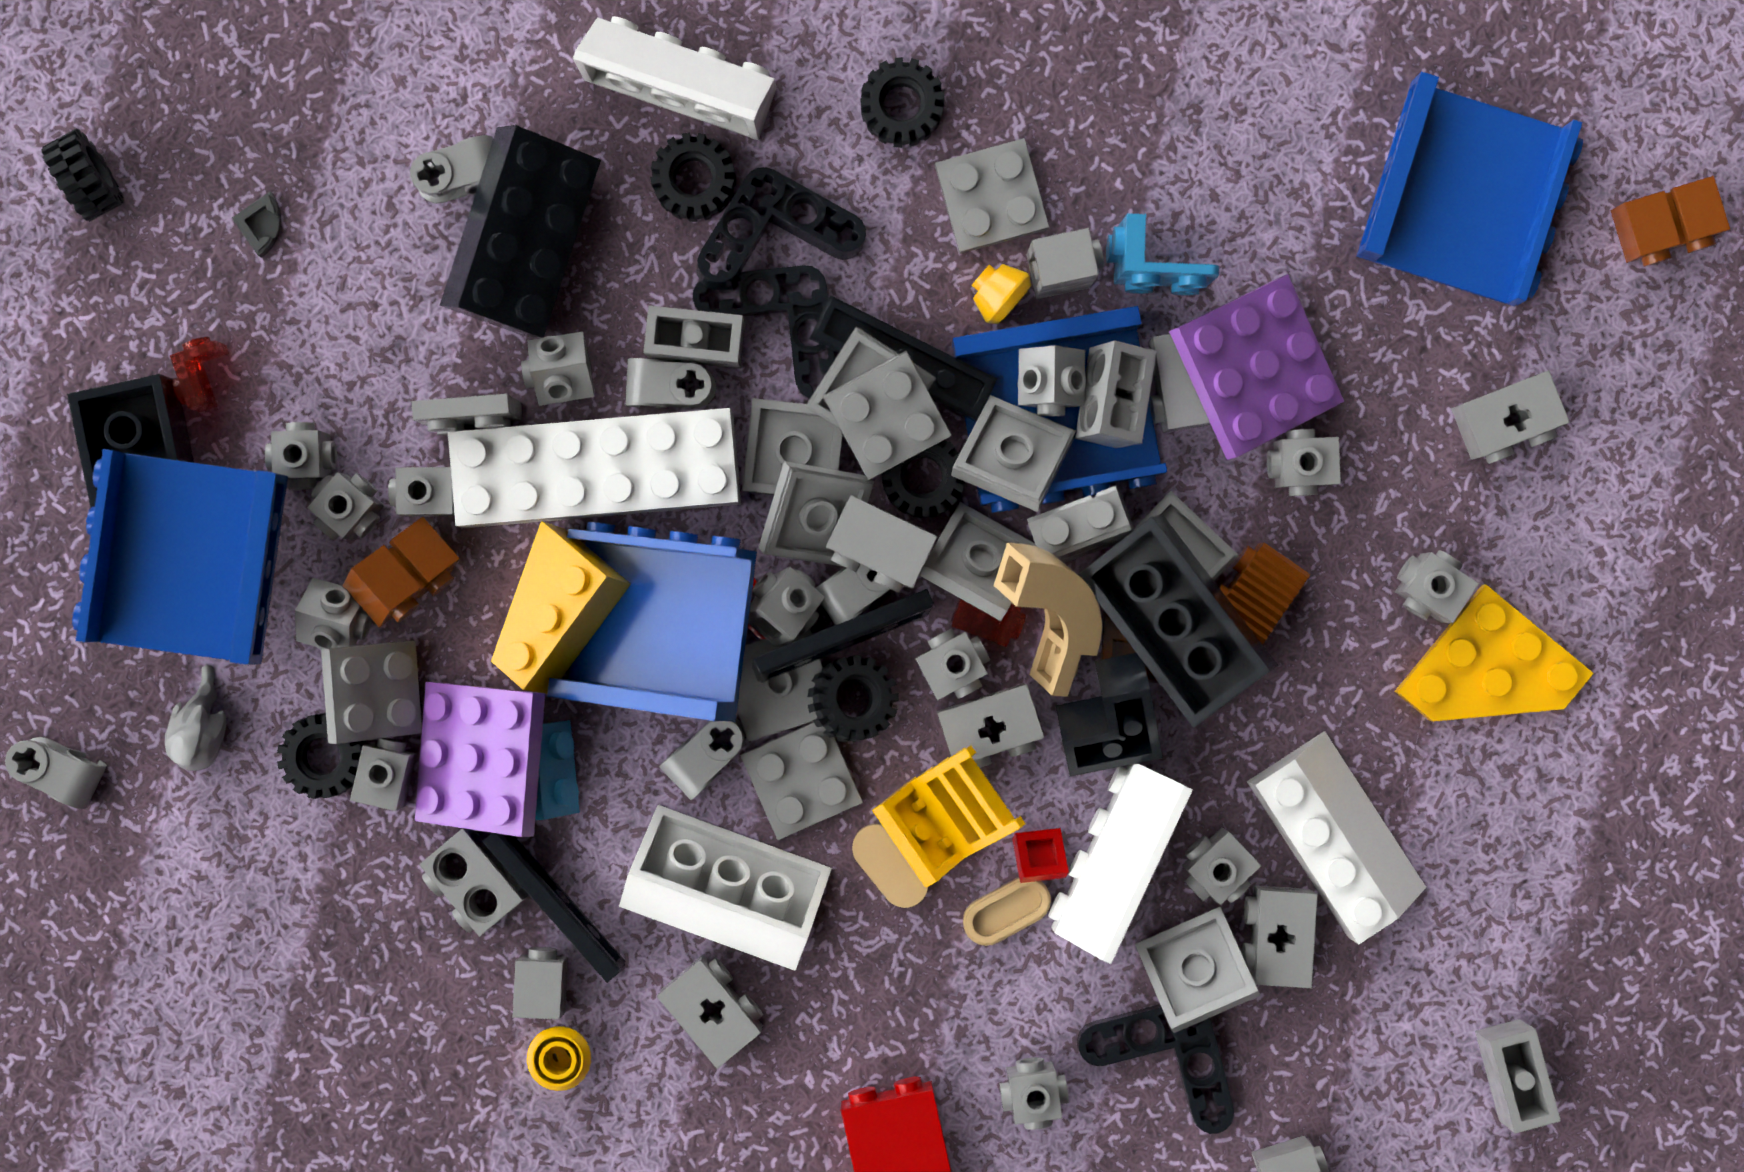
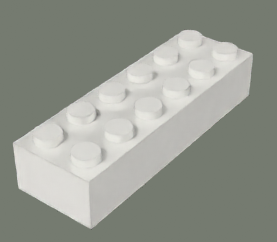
M731 408L448 432L455 526L461 528L741 505L734 415Z

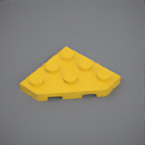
M1483 584L1463 607L1455 621L1449 624L1394 692L1429 721L1433 722L1565 709L1594 673L1494 590Z

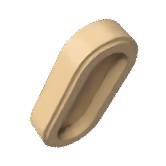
M870 824L857 832L852 845L854 858L886 899L893 905L901 908L913 907L920 903L926 896L928 887L923 885L882 824Z
M1017 877L978 898L966 908L963 915V926L967 936L979 945L989 946L1042 919L1050 908L1051 897L1049 890L1042 881L1020 883V879Z

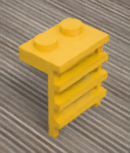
M971 745L959 750L950 758L944 759L933 768H929L918 777H914L872 810L925 887L936 883L964 858L1017 831L1026 824L1021 816L1016 819L1013 817L972 758L976 751Z

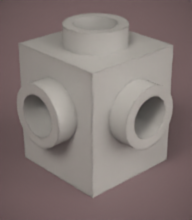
M583 331L528 340L529 360L521 361V368L526 389H535L539 406L594 397L592 367Z
M1055 345L1019 349L1018 405L1037 407L1038 416H1065V408L1084 406L1086 386L1085 350Z
M286 423V431L271 432V443H267L265 446V464L268 471L288 476V489H314L316 481H321L327 475L332 476V469H335L337 465V449L335 442L331 441V434L315 430V423ZM294 446H299L302 450V457L298 462L294 463Z
M1315 429L1289 430L1286 432L1287 439L1274 441L1273 450L1267 452L1268 477L1275 478V488L1289 487V496L1318 495L1317 486L1341 484L1339 437L1315 438ZM1300 457L1305 461L1304 469L1300 466Z
M337 472L334 477L327 475L316 485L311 493V496L315 499L307 508L317 516L313 522L314 525L333 540H336L339 536L343 539L355 540L358 536L364 538L377 525L380 520L377 514L384 507V504L374 497L378 489L357 472L352 477ZM344 497L347 501V509L343 513L337 514L333 508Z
M1438 550L1436 555L1429 552L1421 553L1418 558L1411 556L1397 575V579L1401 583L1395 593L1406 599L1403 607L1419 618L1427 620L1429 616H1432L1441 623H1453L1479 583L1459 571L1463 566L1460 561ZM1432 580L1435 583L1434 591L1431 586Z
M791 567L774 574L769 571L752 589V593L756 597L750 604L748 623L774 646L794 640L798 634L803 635L814 625L819 617L815 610L825 597L814 588V581L802 571Z
M312 578L295 609L296 641L315 646L320 650L355 646L358 639H366L372 623L369 615L342 585L317 578Z
M952 628L928 640L927 642L931 649L915 657L937 700L952 692L955 693L957 699H960L981 688L982 684L979 678L988 674L983 664L990 661L978 636L969 639L966 632L956 636ZM952 655H959L963 660V666L958 672H950L947 668V660Z
M1222 827L1210 839L1204 835L1195 841L1185 852L1188 860L1181 865L1190 874L1184 881L1203 902L1211 896L1220 905L1226 899L1232 903L1242 896L1251 885L1247 879L1261 867L1236 838ZM1222 863L1221 872L1213 875L1215 866Z
M1031 1057L1016 1061V1066L1006 1067L1008 1082L999 1083L1003 1112L1012 1111L1015 1125L1024 1124V1128L1030 1130L1043 1129L1052 1126V1120L1062 1119L1060 1104L1069 1103L1065 1075H1056L1052 1061L1044 1062V1059L1041 1057ZM1032 1091H1040L1044 1094V1100L1027 1102V1097Z

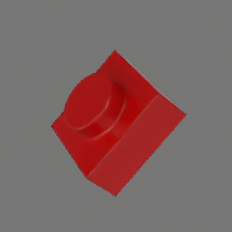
M1061 828L1014 834L1012 840L1020 883L1066 878L1069 870Z

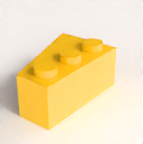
M544 521L540 523L491 662L522 690L547 694L549 678L563 677L631 583L580 540L567 538L568 531L566 529Z

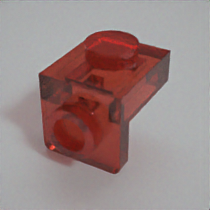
M200 337L185 342L182 345L183 351L170 355L177 378L172 380V384L178 400L182 405L186 404L188 409L197 412L218 407L203 363L229 354L227 346L215 340L211 341L210 337Z
M959 598L949 625L1007 647L1010 638L1018 639L1025 623L1026 614L1020 612L1022 607L1011 603L1003 619L1000 621Z

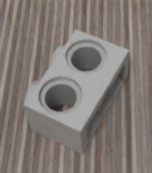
M1115 340L1089 348L1085 372V403L1079 409L1075 439L1112 448L1142 443L1157 351Z
M462 828L419 865L425 871L422 879L428 888L438 897L444 894L455 907L452 914L458 924L468 933L474 930L480 937L529 895L486 847L475 830ZM450 853L460 854L465 859L467 871L463 877L454 876L448 871L446 859ZM487 889L496 896L497 907L494 912H484L477 906L476 894L478 890Z

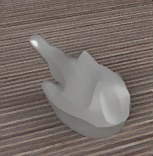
M210 665L202 667V680L196 694L183 708L180 702L173 708L164 736L167 756L179 767L188 771L202 770L212 765L219 754L225 737L227 721L224 711L210 714L211 705L218 698L214 689V668Z

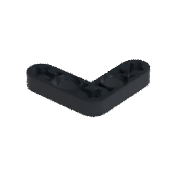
M767 167L756 168L745 177L700 251L697 259V276L700 282L707 288L724 290L730 287L738 278L770 223L840 260L851 259L859 254L865 241L866 227L855 214L776 170ZM765 182L770 183L773 196L766 194L758 205V211L754 210L751 207L756 194L754 186L761 188ZM801 203L811 205L817 213V218L809 224L798 223L793 219L791 209ZM825 214H828L831 218L828 227H825L824 234L822 235L818 231L822 227ZM736 218L746 219L753 225L754 233L746 239L735 238L729 233L728 224ZM845 227L851 228L853 230L852 240L845 241L844 245L836 241L838 234L835 231L842 232ZM725 245L731 250L726 260L725 269L728 272L720 270L717 275L711 274L708 260L716 263L722 255Z
M807 265L741 272L735 282L740 281L739 296L743 307L733 309L734 299H725L719 302V309L711 310L708 302H701V296L707 295L709 288L699 281L693 290L692 298L698 311L743 316L788 312L795 382L798 391L803 397L810 400L814 393L810 384H803V377H807L811 373L810 361L807 359L799 362V354L815 355L827 350L828 359L818 358L820 372L824 375L835 360L834 351L820 344L806 346L798 339L800 326L807 321L818 322L828 301L827 284L824 275L817 268ZM809 275L812 283H819V289L812 291L811 299L804 300L801 292L786 293L789 302L779 303L781 290L776 279L777 277L786 276V286L800 284V276ZM764 280L773 287V297L767 304L755 305L748 300L747 289L754 281ZM732 286L719 290L720 293L734 292Z
M1159 1004L1090 1022L1079 1031L1077 1048L1082 1058L1094 1066H1106L1173 1048L1190 1115L1196 1126L1206 1133L1217 1134L1225 1131L1232 1124L1234 1107L1211 1018L1194 1024L1195 1030L1192 1032H1187L1186 1029L1173 1033L1171 1028H1169L1173 1038L1165 1040V1028L1158 1017L1164 1012ZM1140 1019L1150 1020L1156 1026L1155 1037L1147 1044L1136 1043L1130 1036L1132 1025ZM1122 1024V1036L1129 1047L1127 1050L1120 1051L1119 1042L1105 1045V1054L1097 1056L1094 1049L1086 1050V1044L1092 1042V1033L1100 1032L1103 1038L1115 1037L1117 1033L1113 1027ZM1196 1053H1205L1212 1059L1213 1066L1211 1071L1204 1077L1196 1078L1191 1076L1187 1070L1188 1060ZM1219 1081L1220 1088H1210L1214 1102L1217 1106L1224 1105V1110L1218 1112V1121L1211 1123L1207 1116H1200L1199 1113L1206 1109L1204 1094L1202 1091H1199L1193 1095L1192 1089L1208 1088Z

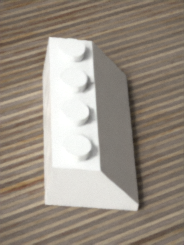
M615 16L612 17L611 22L597 17L574 53L573 60L584 81L759 140L776 91L775 78L769 77L770 71L762 66L750 62H744L742 67L726 62V56L716 50L700 47L697 52L682 47V41L670 34L656 32L653 37L637 31L638 26L633 22Z
M1325 731L1247 781L1347 937L1357 944L1362 943L1399 919L1425 890V884Z
M1139 763L1127 765L1126 768L1123 766L1117 767L1108 786V791L1114 793L1107 810L1099 807L1088 829V833L1094 835L1087 852L1082 850L1077 852L1068 873L1069 876L1074 877V880L1067 895L1062 892L1058 893L1048 915L1049 918L1054 920L1051 927L1054 933L1109 964L1112 963L1193 791L1191 788Z
M657 805L628 873L619 907L795 971L809 937L832 868Z

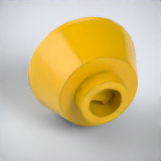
M990 264L972 284V287L978 291L973 300L985 322L999 324L1007 317L1032 286L1030 275L1027 272L1005 264H1001L997 270Z
M554 1026L541 1031L532 1040L527 1052V1066L531 1076L539 1085L549 1090L564 1091L577 1086L586 1077L591 1065V1051L587 1041L579 1032L565 1026Z

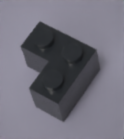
M1137 653L1095 661L1101 691L1100 697L1055 705L1070 777L1163 758L1144 662Z

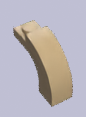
M1007 542L994 587L1018 607L1044 609V630L1029 675L1051 696L1068 697L1073 679L1078 672L1081 655L1097 656L1099 650L1102 620L1098 601L1089 585L1052 553L1033 545Z

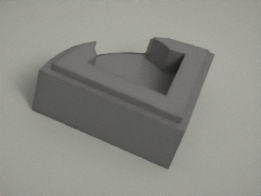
M267 193L232 217L259 257H263L276 242L281 227L280 208L273 193Z

